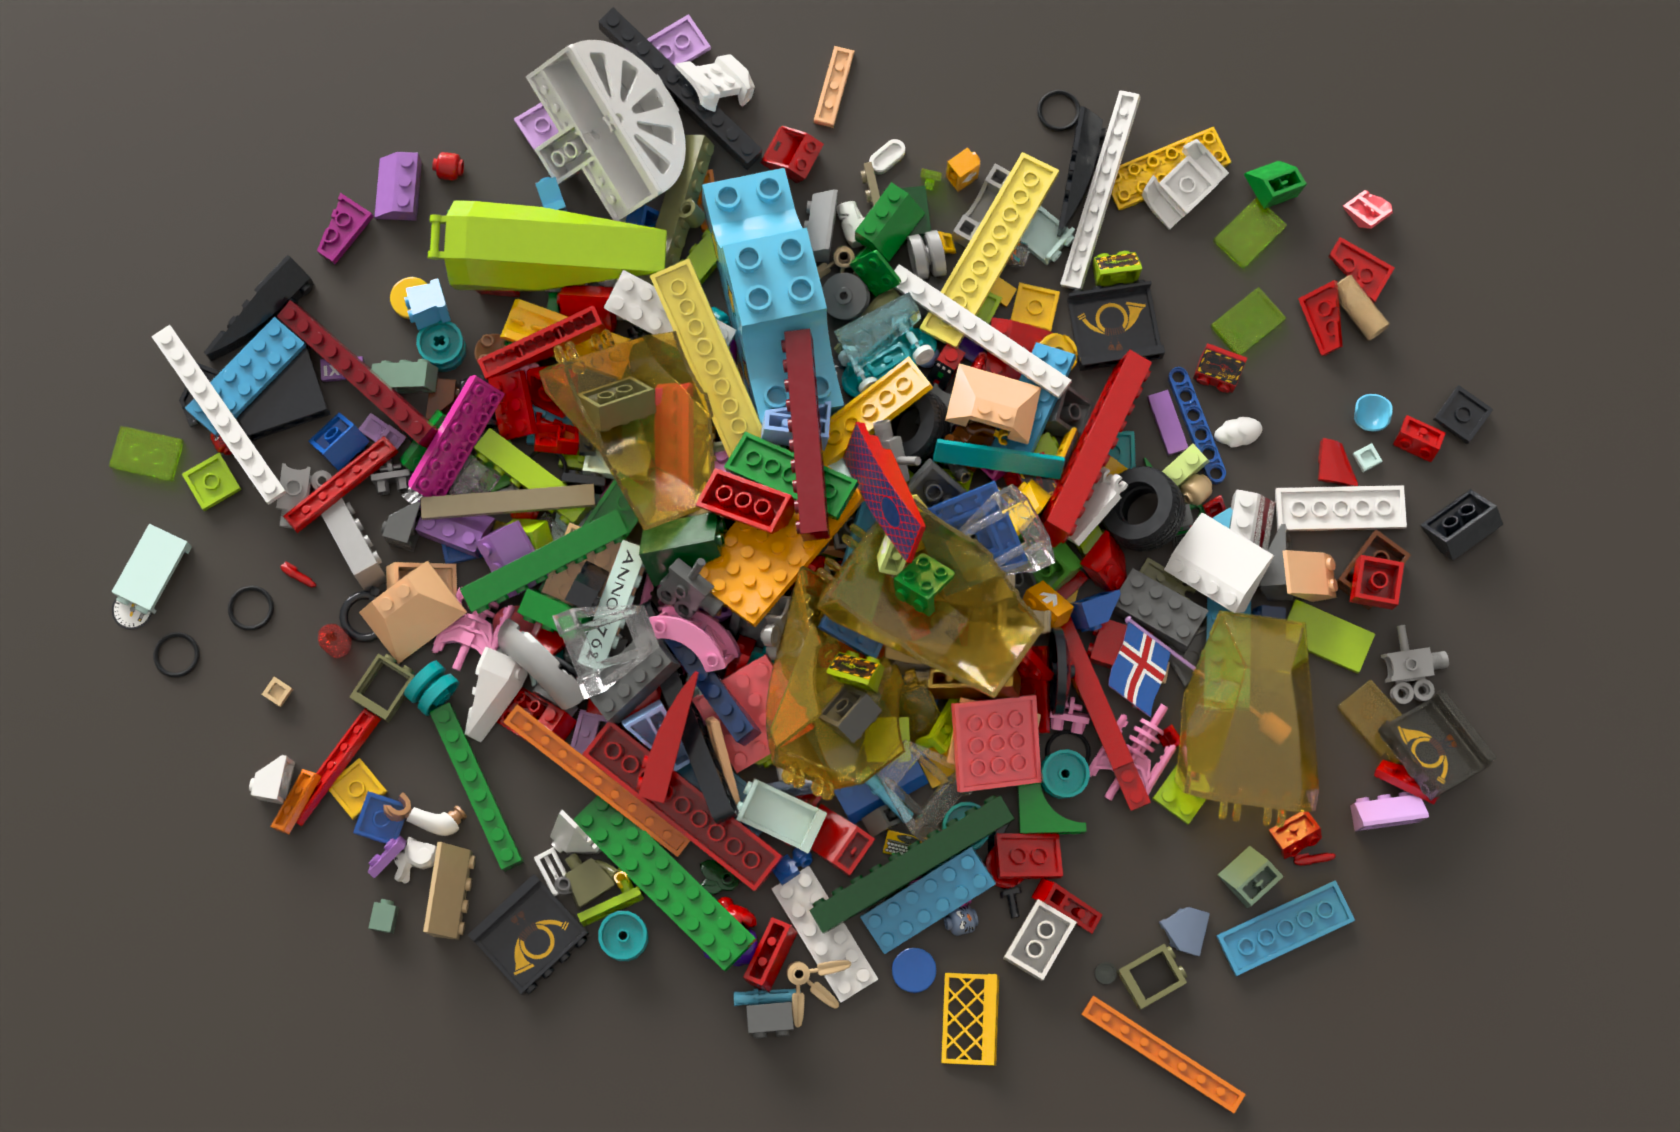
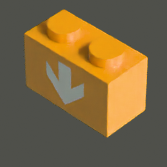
M967 147L947 162L946 178L957 192L978 179L980 158Z
M1044 581L1027 589L1020 604L1027 611H1051V628L1060 627L1067 623L1074 609L1072 604Z

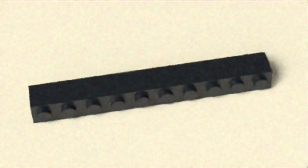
M614 7L598 21L599 30L614 44L633 53L656 75L658 74L673 100L746 170L762 156V148L718 106H716V111L713 112L700 104L698 94L692 84L674 64Z

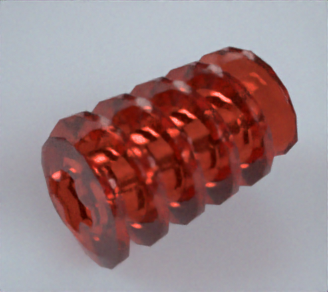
M326 624L318 632L319 645L328 655L334 658H341L351 650L352 643L350 637L337 624Z

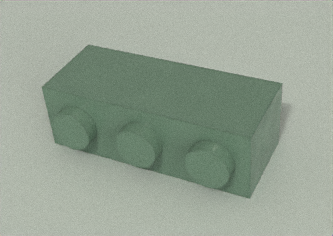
M418 359V362L399 360V363L384 360L381 363L372 364L371 370L398 394L432 393L436 390L438 367L432 365L429 360Z

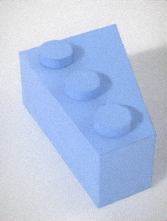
M826 401L824 404L819 405L823 451H825L829 439L831 401ZM787 407L765 411L761 429L762 439L773 444L790 446L789 440L793 439L792 432L789 433L788 419H791V412H787Z
M659 699L621 722L628 731L651 749L667 711ZM682 740L674 771L690 763Z

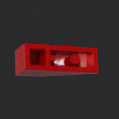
M1041 879L1031 897L1036 901L1038 899L1073 919L1076 921L1075 925L1091 934L1102 917V914L1057 883L1046 879Z

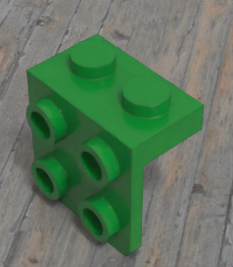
M865 248L849 264L875 297L901 283L900 277L877 250L870 252L868 248Z
M921 553L894 578L895 596L900 601L913 606L916 611L931 616L935 612L934 597L955 577V572L927 554Z

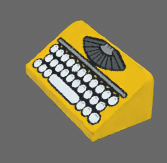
M1075 427L1064 435L1055 455L1065 459L1062 473L1078 442V433Z
M888 830L882 853L891 855V853L896 854L900 852L902 855L909 851L907 847L918 840L922 843L927 839Z

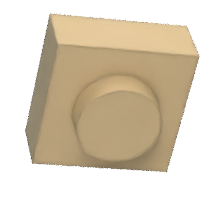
M273 677L261 695L282 707L294 689Z

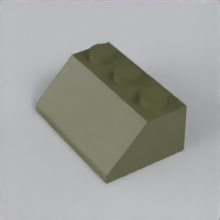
M632 376L576 394L589 424L600 431H609L618 425H627L630 421L645 419L648 415L656 413L654 389Z

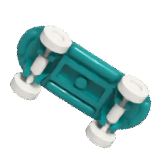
M909 315L899 316L892 323V329L898 334L897 336L865 353L860 358L858 350L853 346L847 347L840 352L838 360L843 366H847L842 375L844 391L849 396L857 397L907 357H910L916 366L926 364L933 358L936 352L937 342L935 338L920 331L919 328H914L913 320Z

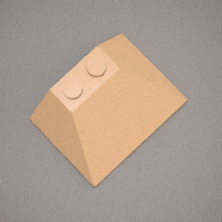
M959 364L945 421L966 427L970 419L1009 431L1007 439L1028 445L1041 387Z
M426 561L371 601L359 613L393 658L397 660V663L400 664L465 615L467 611L430 562Z

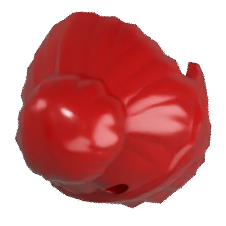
M722 897L717 900L745 928L749 929V927L757 925L756 917L747 908L734 905L733 900L729 897Z

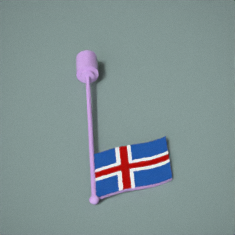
M1127 616L1125 622L1128 624L1123 644L1111 668L1108 686L1151 717L1153 702L1166 674L1170 654L1204 679L1206 674L1131 619L1132 616ZM1249 707V713L1258 719L1257 724L1259 726L1257 729L1280 745L1292 728L1271 712L1259 715Z

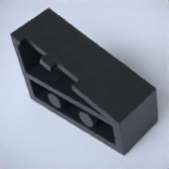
M586 560L565 600L588 612L591 608L595 610L601 599L598 594L610 572Z

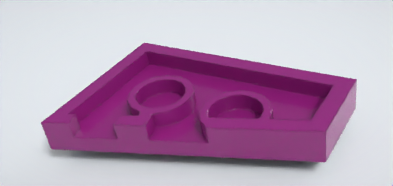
M342 193L338 197L339 202L336 210L333 209L329 227L325 229L317 249L321 256L333 264L338 262L374 217L371 212Z

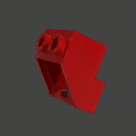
M781 126L777 130L760 163L770 170L785 168L787 177L799 183L806 179L824 144L806 132ZM779 141L781 144L778 145V146L776 147V149L774 150V147L776 146L777 142Z

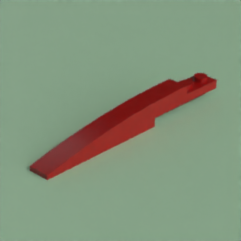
M1070 617L1068 622L1060 627L1063 629L1068 643L1071 665H1075V678L1073 679L1129 809L1133 811L1150 804L1151 801Z

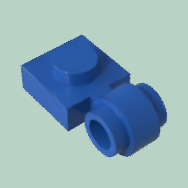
M796 847L792 852V859L788 854L783 857L773 870L774 875L782 886L800 874L797 867H807L812 863L813 859L810 851L806 853Z

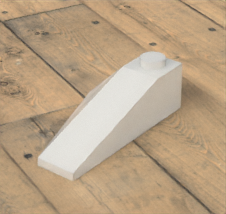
M485 647L476 668V674L478 675L477 686L473 687L472 694L475 697L473 706L469 708L465 735L478 742L483 741L517 695L528 674L510 656Z
M562 810L550 835L554 841L551 845L559 853L564 850L567 854H599L601 852L600 848Z

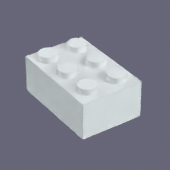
M1038 899L1003 959L1036 979L1043 981L1075 926L1076 921Z

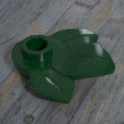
M706 860L700 863L701 872L706 878L700 885L710 894H717L722 890L732 891L738 886L739 879L717 861ZM726 877L732 878L730 882L724 881Z

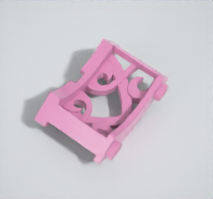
M667 605L661 608V614L648 618L653 639H671L684 644L697 655L706 672L724 669L734 658L741 656L739 646L730 631L726 630L718 622L717 618L712 617L704 610H697L691 618L685 619L676 613L674 605Z

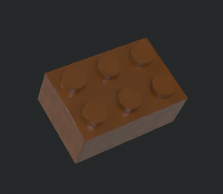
M1375 530L1338 578V588L1351 596L1355 561L1360 555L1404 562L1405 564L1411 554L1381 532ZM1361 604L1368 610H1370L1373 607Z

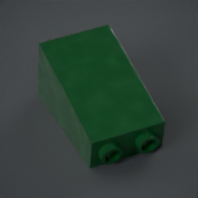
M711 512L644 525L639 556L653 586L660 585V581L669 573L668 568L678 558L693 568L699 558L704 559L707 563L720 557L722 547L725 546L724 532H727L725 520L721 519L720 515Z

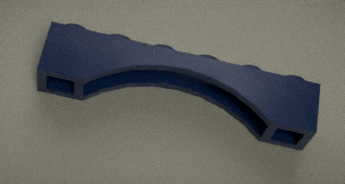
M665 639V642L690 677L695 671L699 672L696 683L697 687L735 741L746 746L762 732L751 716L727 689L715 671L706 672L697 655L684 644L675 640Z

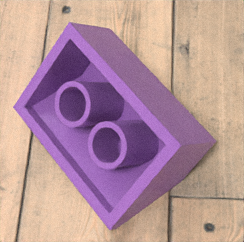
M395 152L380 158L375 219L417 221L422 166L418 153Z
M487 515L422 520L420 517L415 530L422 537L479 558L480 551L475 542L490 533L495 519Z
M519 520L492 531L475 542L491 572L535 551ZM533 581L527 585L531 588L537 585V583ZM516 591L508 594L509 598L518 595Z

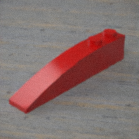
M593 305L477 359L485 379H489L551 357L607 330L599 312Z
M697 671L692 674L672 703L656 734L649 756H644L641 767L645 769L644 776L638 778L636 790H640L639 797L664 803L666 800L699 676Z

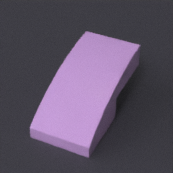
M372 413L368 415L359 428L363 435L374 442L385 436L396 449L399 448L406 436L384 423Z

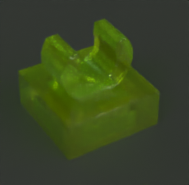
M922 168L920 177L926 178V189L933 190L935 180L941 181L943 173Z

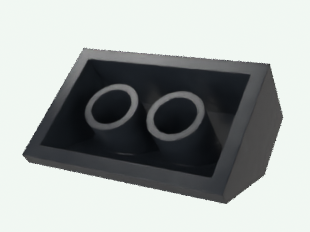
M1470 489L1422 523L1421 528L1442 554L1451 560H1455L1501 527L1503 522L1497 506Z

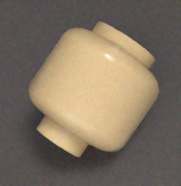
M1193 474L1181 485L1180 490L1185 498V503L1198 506L1212 494V482L1207 476Z

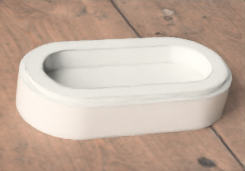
M897 139L890 140L870 157L869 162H872L875 174L886 173L904 157V143Z

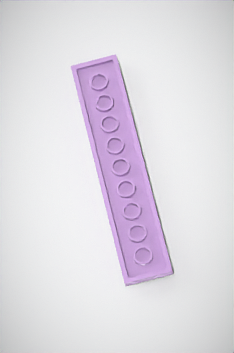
M689 14L647 39L675 66L676 63L691 62L711 50V46ZM542 103L514 118V122L533 150L559 132Z

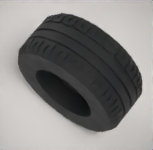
M930 391L890 421L893 436H897V426L902 416L916 408L920 412L921 422L916 435L911 440L902 444L905 456L920 457L921 463L920 465H907L908 468L922 467L929 458L933 460L937 439L944 440L945 436L950 434L951 422L945 421L947 407L937 395Z
M1137 466L1119 473L1118 475L1122 477L1119 483L1124 481L1128 486L1119 494L1122 498L1102 519L1104 528L1109 531L1115 540L1130 550L1148 552L1163 547V545H1166L1178 534L1185 519L1186 504L1181 490L1164 472L1153 467ZM1144 494H1157L1158 506L1153 516L1144 523L1138 525L1129 524L1128 511L1131 504Z

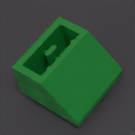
M1282 161L1273 162L1244 174L1264 209L1298 197L1307 185L1297 167Z

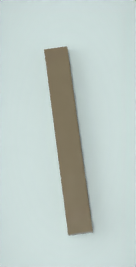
M594 484L421 497L422 520L596 507Z

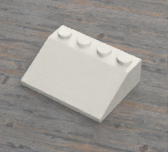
M1201 513L1173 551L1164 570L1233 613L1245 612L1274 555L1206 514Z

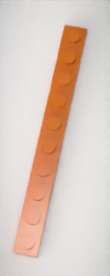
M518 704L504 720V723L635 825L643 831L645 830L653 839L678 857L688 845L690 840Z

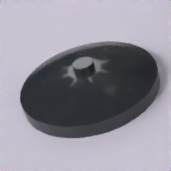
M1052 627L1048 640L1049 669L1054 673L1049 681L1050 710L1052 715H1063L1070 693L1071 678H1075V665H1071L1070 652L1063 629L1061 627Z

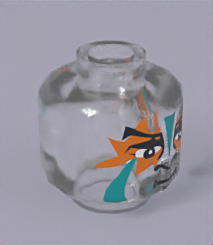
M1022 241L1018 243L1007 265L1016 269L1021 265L1025 266L1031 253L1028 250L1027 243Z

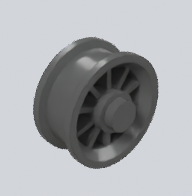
M835 274L826 281L822 288L827 312L835 318L846 321L857 319L870 304V291L867 285H865L861 278L853 274Z

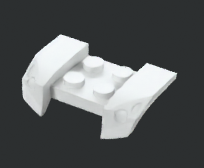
M731 54L718 56L714 64L695 66L690 61L676 63L675 67L696 90L700 104L710 111H716L719 98L738 95L739 104L743 107L753 96L755 86L748 70Z
M1198 139L1184 145L1182 152L1186 157L1160 182L1153 175L1142 193V197L1150 210L1168 230L1188 214L1229 174Z

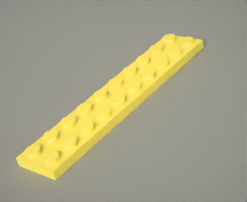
M1023 152L1021 153L946 281L941 293L975 316L978 314L1059 175L1058 169ZM928 312L919 327L920 331L956 349L964 338L963 334L930 312Z
M690 258L650 275V278L726 453L730 458L745 432L761 438L762 424Z

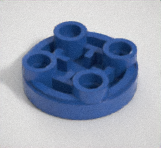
M908 948L900 952L895 958L892 965V976L896 985L902 990L910 993H919L929 988L936 977V964L932 956L925 950Z

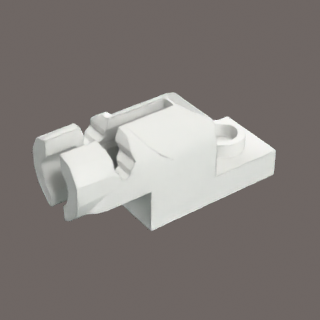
M848 201L837 206V213L839 219L842 220L841 226L846 241L852 248L863 246L855 240V230L864 219L856 202Z

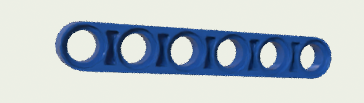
M1175 367L1168 376L1171 390L1192 443L1202 453L1206 449L1213 451L1214 458L1209 460L1210 462L1202 469L1212 484H1219L1226 476V469L1189 375L1184 368ZM1174 373H1181L1184 376V380L1180 383L1175 382L1172 378ZM1180 393H1190L1191 400L1188 402L1182 401ZM1189 411H1196L1199 419L1191 421L1187 413ZM1203 430L1206 433V439L1198 440L1195 437V432ZM1212 469L1220 470L1221 478L1213 479L1210 471Z

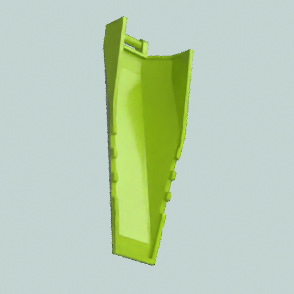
M454 201L446 216L430 215L432 226L428 258L445 261L449 285L456 290L544 291L564 288V286L585 285V283L619 279L623 270L639 277L652 275L665 269L667 230L544 207L480 201ZM440 224H446L444 251H439Z

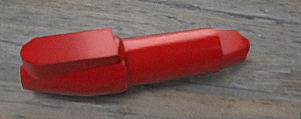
M288 562L281 565L280 568L286 575L306 586L316 587L315 582L310 577L299 572L298 568Z
M1333 853L1299 854L1294 856V864L1301 866L1333 860L1336 855Z

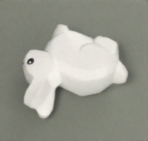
M408 837L404 850L394 858L395 864L398 867L395 880L406 884L410 881L411 867L419 869L433 867L437 846Z

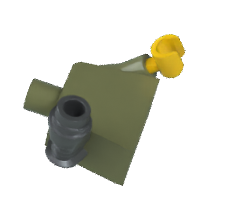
M574 853L565 859L571 871L566 873L565 876L558 877L554 885L559 894L571 893L579 910L615 886L614 881L621 889L623 886L620 881L625 879L629 882L630 880L625 872L618 871L610 864L599 859L593 860L592 858L582 863L578 855Z

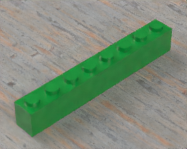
M616 509L460 588V591L470 611H477L479 614L490 608L488 604L494 601L499 604L509 599V593L516 591L519 594L529 588L527 584L533 581L538 584L548 579L547 574L553 571L558 574L568 569V563L575 561L578 564L588 559L586 554L592 551L598 554L607 549L606 544L612 541L614 544H617L627 539L625 535L628 534V531Z
M449 702L429 711L501 870L506 872L523 864L524 860L453 706Z

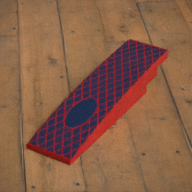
M856 422L843 459L852 478L858 480L859 485L857 488L874 517L906 562L912 563L926 528L925 523L892 450L884 449L878 436L869 435L865 423Z

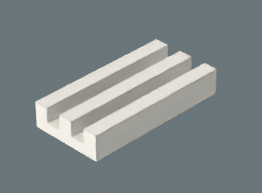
M554 847L535 856L534 859L552 894L557 896L559 893L555 890L540 860L542 858L545 859L556 880L559 876L548 857L552 853L562 875L565 876L567 872Z

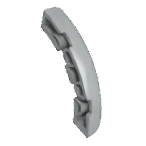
M509 618L505 620L497 635L498 645L502 652L509 655L545 689L561 709L572 708L588 696L572 675H569L563 669H559L561 666L559 661L530 633L520 632V626Z

